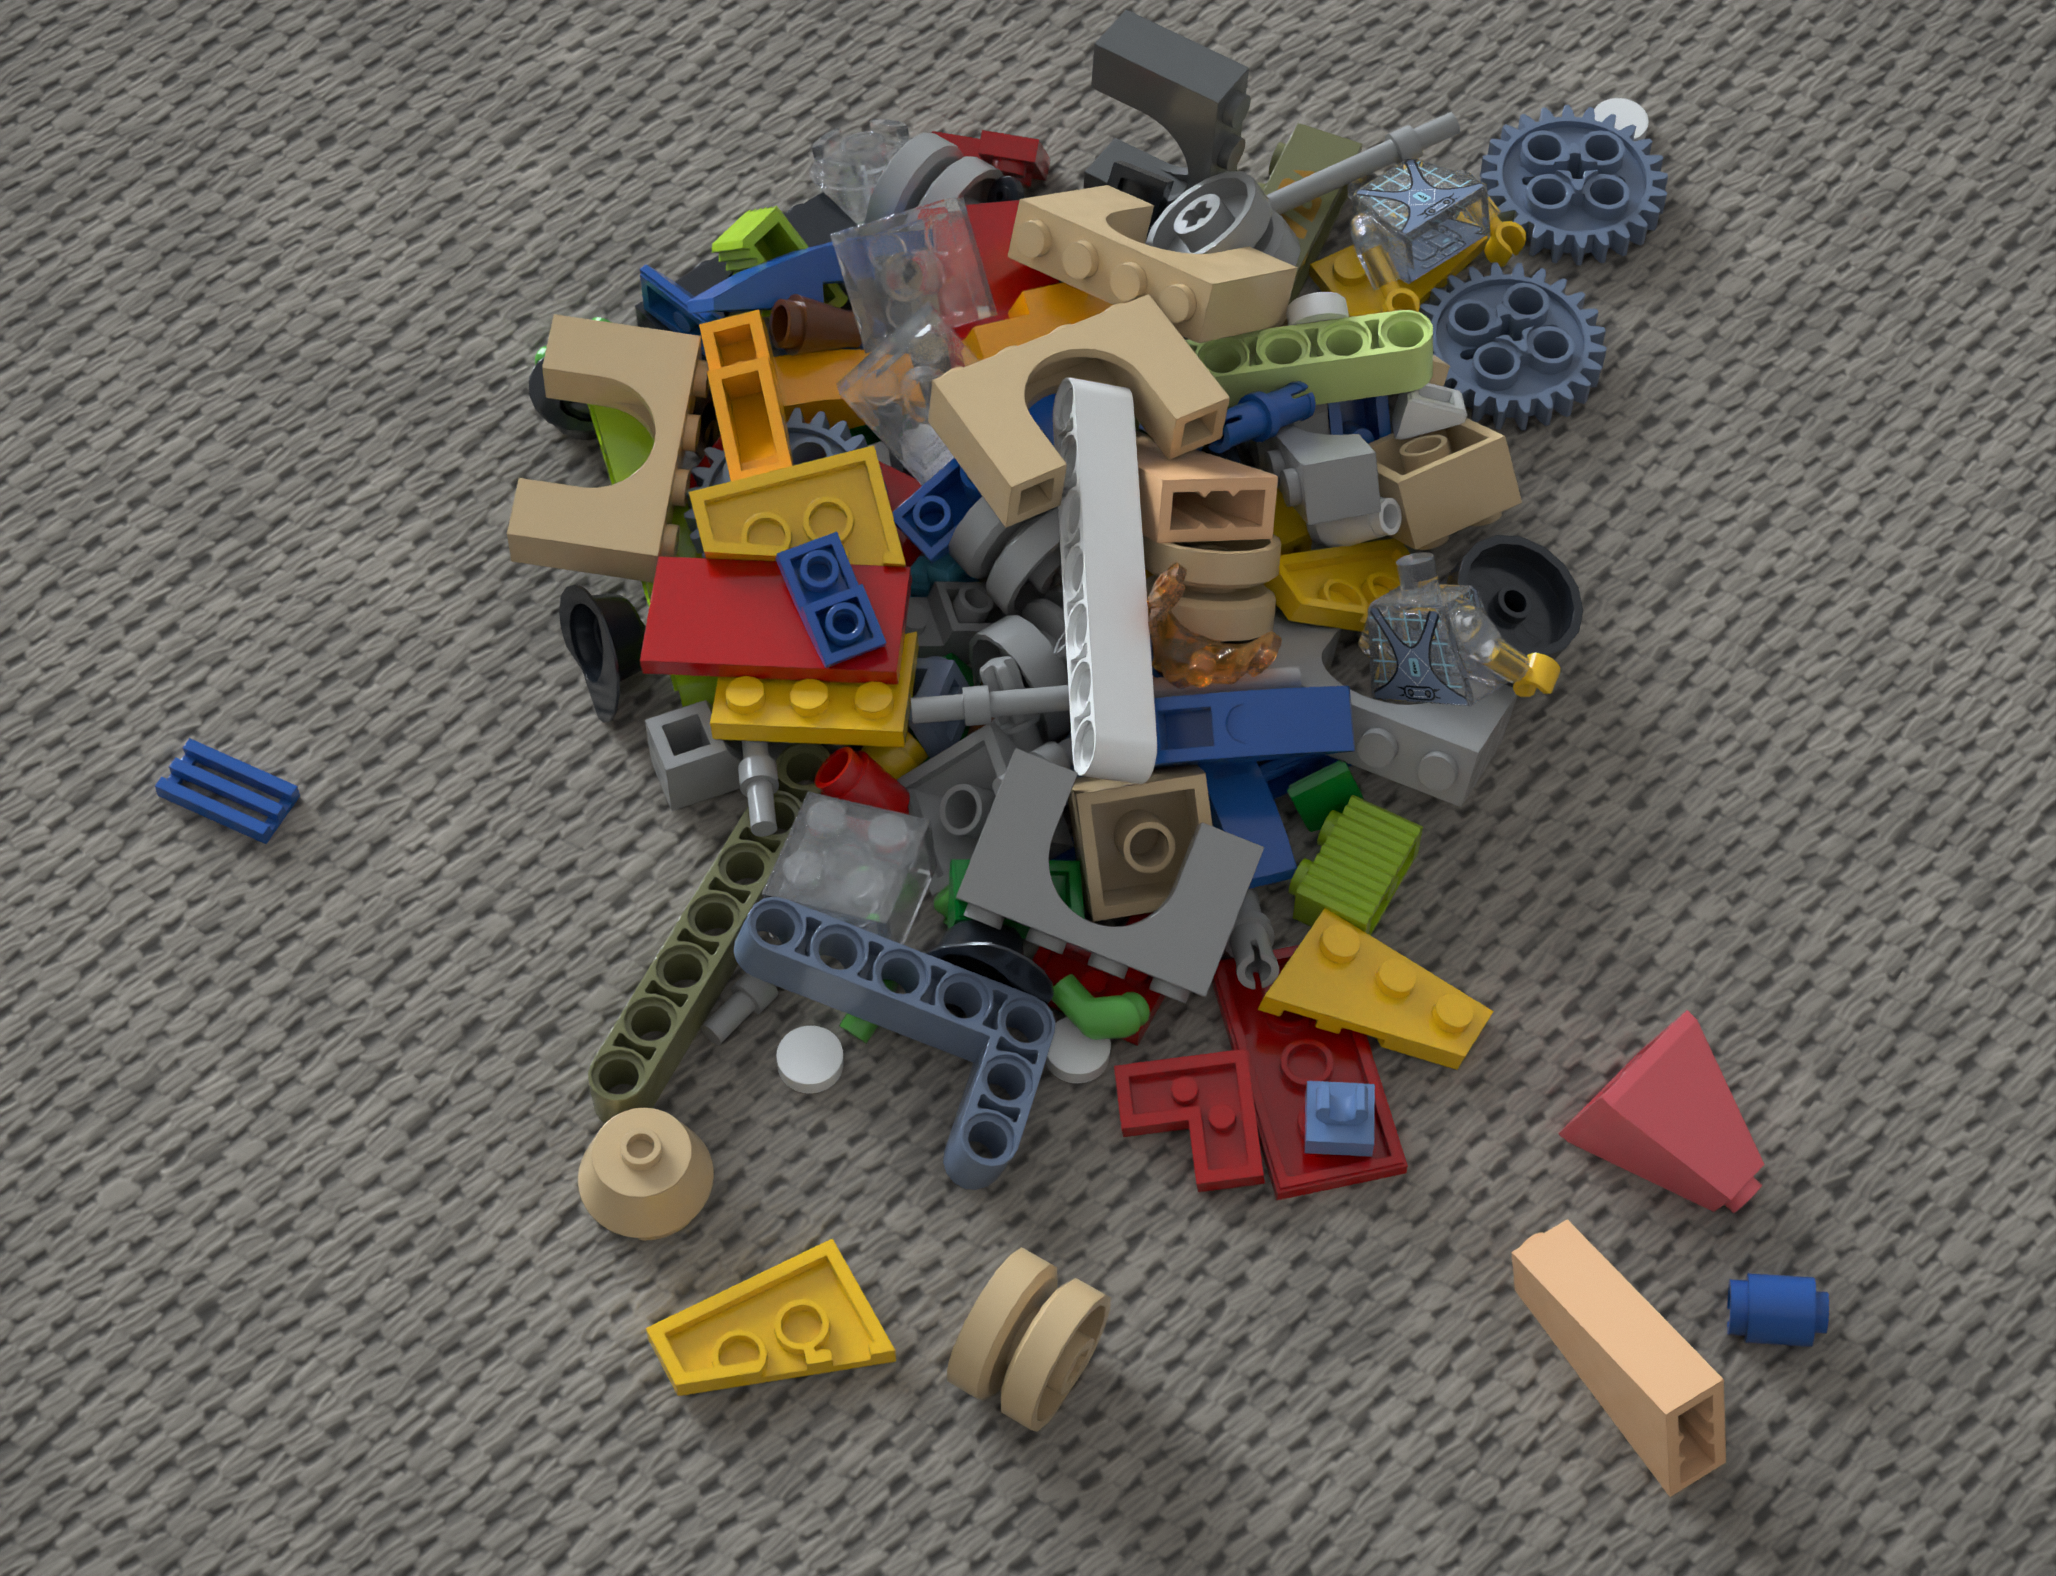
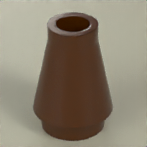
M793 294L788 299L777 300L770 314L769 333L772 344L776 348L784 349L791 356L839 348H858L864 339L865 321L860 312L847 311L814 299Z

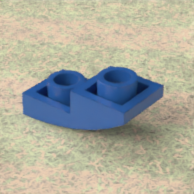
M837 532L777 553L776 562L825 668L886 646L887 642L863 584L858 585Z

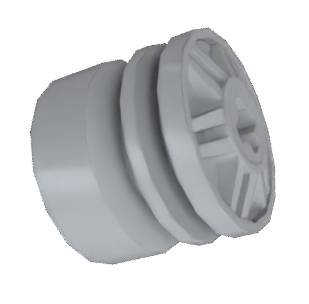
M1062 584L1049 590L1043 599H1034L1029 602L1022 611V617L1019 615H1007L973 636L969 642V660L978 686L981 683L980 668L987 661L1004 656H1011L1015 659L1025 689L1068 685L1067 661L1053 653L1057 641L1065 631ZM1070 711L1040 713L1041 718L1037 722L1043 744L1056 742L1071 731Z

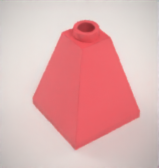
M1688 1010L1643 1047L1558 1133L1567 1142L1713 1212L1725 1205L1732 1213H1735L1762 1187V1184L1754 1175L1765 1164L1699 1022Z

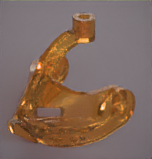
M1177 562L1163 571L1156 579L1147 598L1148 626L1154 656L1152 667L1160 673L1162 672L1164 678L1178 689H1184L1191 685L1202 688L1210 683L1234 684L1246 673L1252 677L1258 676L1273 663L1282 642L1281 637L1273 631L1262 635L1250 643L1224 644L1191 632L1181 625L1171 609L1178 603L1185 591L1186 586L1182 583L1186 577L1187 569Z

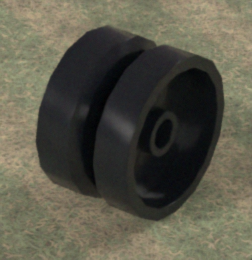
M1495 535L1476 542L1437 585L1473 588L1477 594L1479 612L1485 617V621L1482 623L1483 632L1487 640H1492L1493 642H1488L1489 645H1497L1520 661H1524V658L1531 653L1544 654L1555 660L1567 648L1580 630L1583 615L1579 587L1567 567L1547 548L1521 536ZM1464 588L1459 593L1462 597L1467 595L1468 591ZM1433 590L1428 598L1433 600L1434 594L1438 596L1439 594ZM1449 592L1446 604H1449V595L1454 596L1458 602L1460 600L1459 594L1457 592ZM1439 596V598L1436 597L1438 603L1435 602L1430 610L1435 611L1439 616H1444L1440 610L1439 602L1441 598ZM1427 599L1425 600L1426 605L1431 603ZM1451 600L1450 606L1454 609L1452 616L1461 617L1460 610L1456 606L1455 601ZM1461 601L1459 605L1464 608L1463 602ZM1442 602L1441 607H1445L1449 612L1447 616H1450L1452 610ZM1439 618V619H1438V620H1440V621H1444V622H1445V618ZM1453 618L1455 622H1462L1460 618ZM1499 667L1504 681L1497 682L1513 687L1515 678L1509 672Z

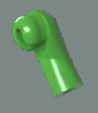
M1073 974L1064 977L1053 987L1054 996L1051 1000L1083 1035L1093 1040L1126 1038L1134 1035L1148 1021L1150 1015L1147 1001L1136 992H1126L1122 996L1094 998Z

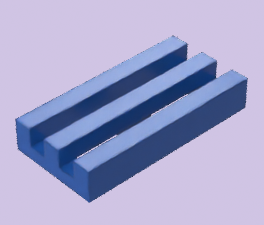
M190 738L183 746L185 754L183 758L175 757L169 765L171 772L169 777L166 779L161 776L155 785L159 797L264 844L268 843L300 797L298 786ZM197 762L278 798L280 801L277 803L194 765ZM183 780L189 781L263 814L268 818L265 822H262L186 788L181 783Z

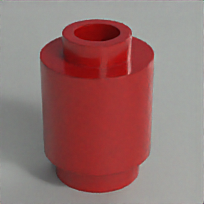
M850 747L840 748L831 754L819 768L815 777V785L821 790L823 802L864 838L873 840L881 836L889 837L896 833L906 822L909 815V791L866 752H855Z

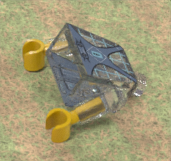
M1412 158L1403 161L1380 176L1371 173L1349 183L1348 196L1352 200L1354 215L1350 222V234L1357 257L1373 290L1381 289L1385 298L1380 313L1395 311L1394 308L1419 312L1420 301L1418 296L1407 288H1399L1397 280L1401 279L1410 284L1488 234L1491 237L1484 248L1485 256L1490 263L1497 262L1500 267L1506 266L1512 254L1517 256L1526 242V232L1521 225L1512 221L1502 222L1497 215L1501 213V210L1488 195L1487 184L1478 181L1470 172L1465 170L1445 169L1421 159Z
M1414 553L1401 557L1396 561L1400 586L1371 602L1358 642L1362 653L1370 659L1373 699L1472 706L1507 684V681L1514 683L1513 690L1520 697L1534 695L1537 688L1543 694L1552 693L1561 670L1559 664L1553 658L1540 653H1531L1526 656L1507 643L1487 616L1480 594L1473 586L1439 584L1435 558L1432 553Z

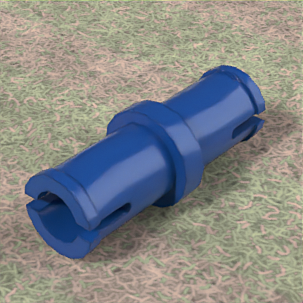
M1293 381L1285 387L1267 394L1262 391H1254L1243 396L1237 405L1227 409L1222 433L1224 438L1212 442L1208 448L1215 453H1223L1231 447L1249 440L1263 442L1277 435L1280 428L1297 421H1304L1313 416L1316 406L1313 392L1296 399L1292 398L1293 395L1304 392L1308 388L1306 383Z

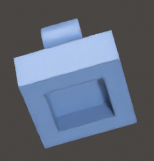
M1307 1081L1304 1153L1372 1157L1374 1149L1375 1084Z

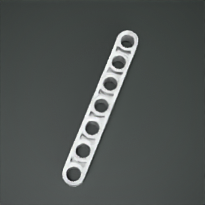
M1066 377L1058 387L1054 400L1053 433L1054 448L1067 464L1061 505L1058 506L1073 764L1075 771L1080 776L1144 784L1150 778L1155 766L1157 733L1133 396L1130 389L1126 387Z

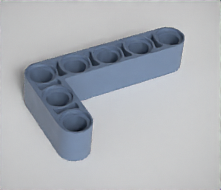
M769 897L755 903L748 913L734 944L736 962L743 971L757 979L973 1062L946 1144L943 1164L951 1180L964 1189L977 1190L988 1187L995 1182L1018 1150L1055 1033V1019L1046 1003L1033 995L788 899ZM766 931L774 934L782 942V945H773L765 942L757 932ZM820 956L834 957L839 960L844 969L838 970L827 966ZM888 979L897 982L903 987L906 994H898L889 990L883 983V980ZM949 1003L960 1007L966 1013L967 1018L954 1016L948 1011L945 1004ZM1007 1027L1016 1028L1023 1032L1028 1038L1029 1043L1019 1042L1014 1039L1008 1032ZM988 1084H996L1004 1088L1010 1095L1011 1100H1003L995 1096L989 1089ZM969 1141L980 1142L990 1150L993 1159L982 1158L975 1154L970 1147Z

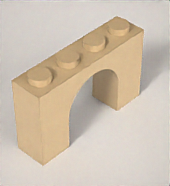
M1109 185L1023 198L1019 201L1007 256L1015 261L1113 305L1118 303L1125 304L1149 294L1181 336L1197 343L1284 324L1298 268L1252 247L1210 254H1190L1146 245L1145 242L1154 205Z
M1149 294L1125 304H1114L1104 312L1075 324L1061 325L1051 333L1022 345L1008 346L994 356L964 368L956 367L950 369L941 377L932 380L928 422L1005 528L1061 505L1067 464L1034 421L1028 410L1042 398L1057 393L1058 387L1066 377L1129 388L1133 396L1134 416L1168 460L1221 439L1230 399L1225 390Z
M554 314L542 367L546 398L606 406L624 411L644 425L651 434L654 445L649 457L640 469L625 480L605 487L587 488L519 478L507 530L511 562L654 583L658 556L676 557L680 525L672 524L675 506L685 507L687 503L686 494L687 489L690 487L691 471L682 469L685 452H696L698 447L701 415L693 414L696 397L706 398L710 385L707 371H709L706 360H702L701 336Z

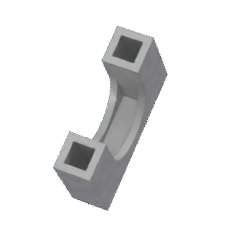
M1279 610L1274 616L1273 631L1264 637L1255 639L1238 660L1235 671L1299 666L1301 687L1344 686L1329 674L1342 629L1289 621L1282 610ZM1453 678L1450 685L1462 686V688L1451 687V689L1465 696L1467 705L1438 702L1414 705L1393 704L1375 700L1350 690L1355 752L1325 755L1462 807L1504 738L1517 695L1513 687L1497 681Z
M1015 748L956 895V899L968 903L964 916L1001 930L1005 918L1030 928L1025 939L1026 941L1059 954H1063L1066 944L1069 943L1091 952L1087 965L1122 979L1125 978L1128 968H1132L1153 977L1149 987L1150 990L1186 1004L1190 992L1206 997L1264 847L1203 822L1197 824L1174 885L1165 901L1156 911L1139 922L1122 927H1108L1089 922L1075 914L1062 901L1053 885L1049 870L1050 844L1078 773Z

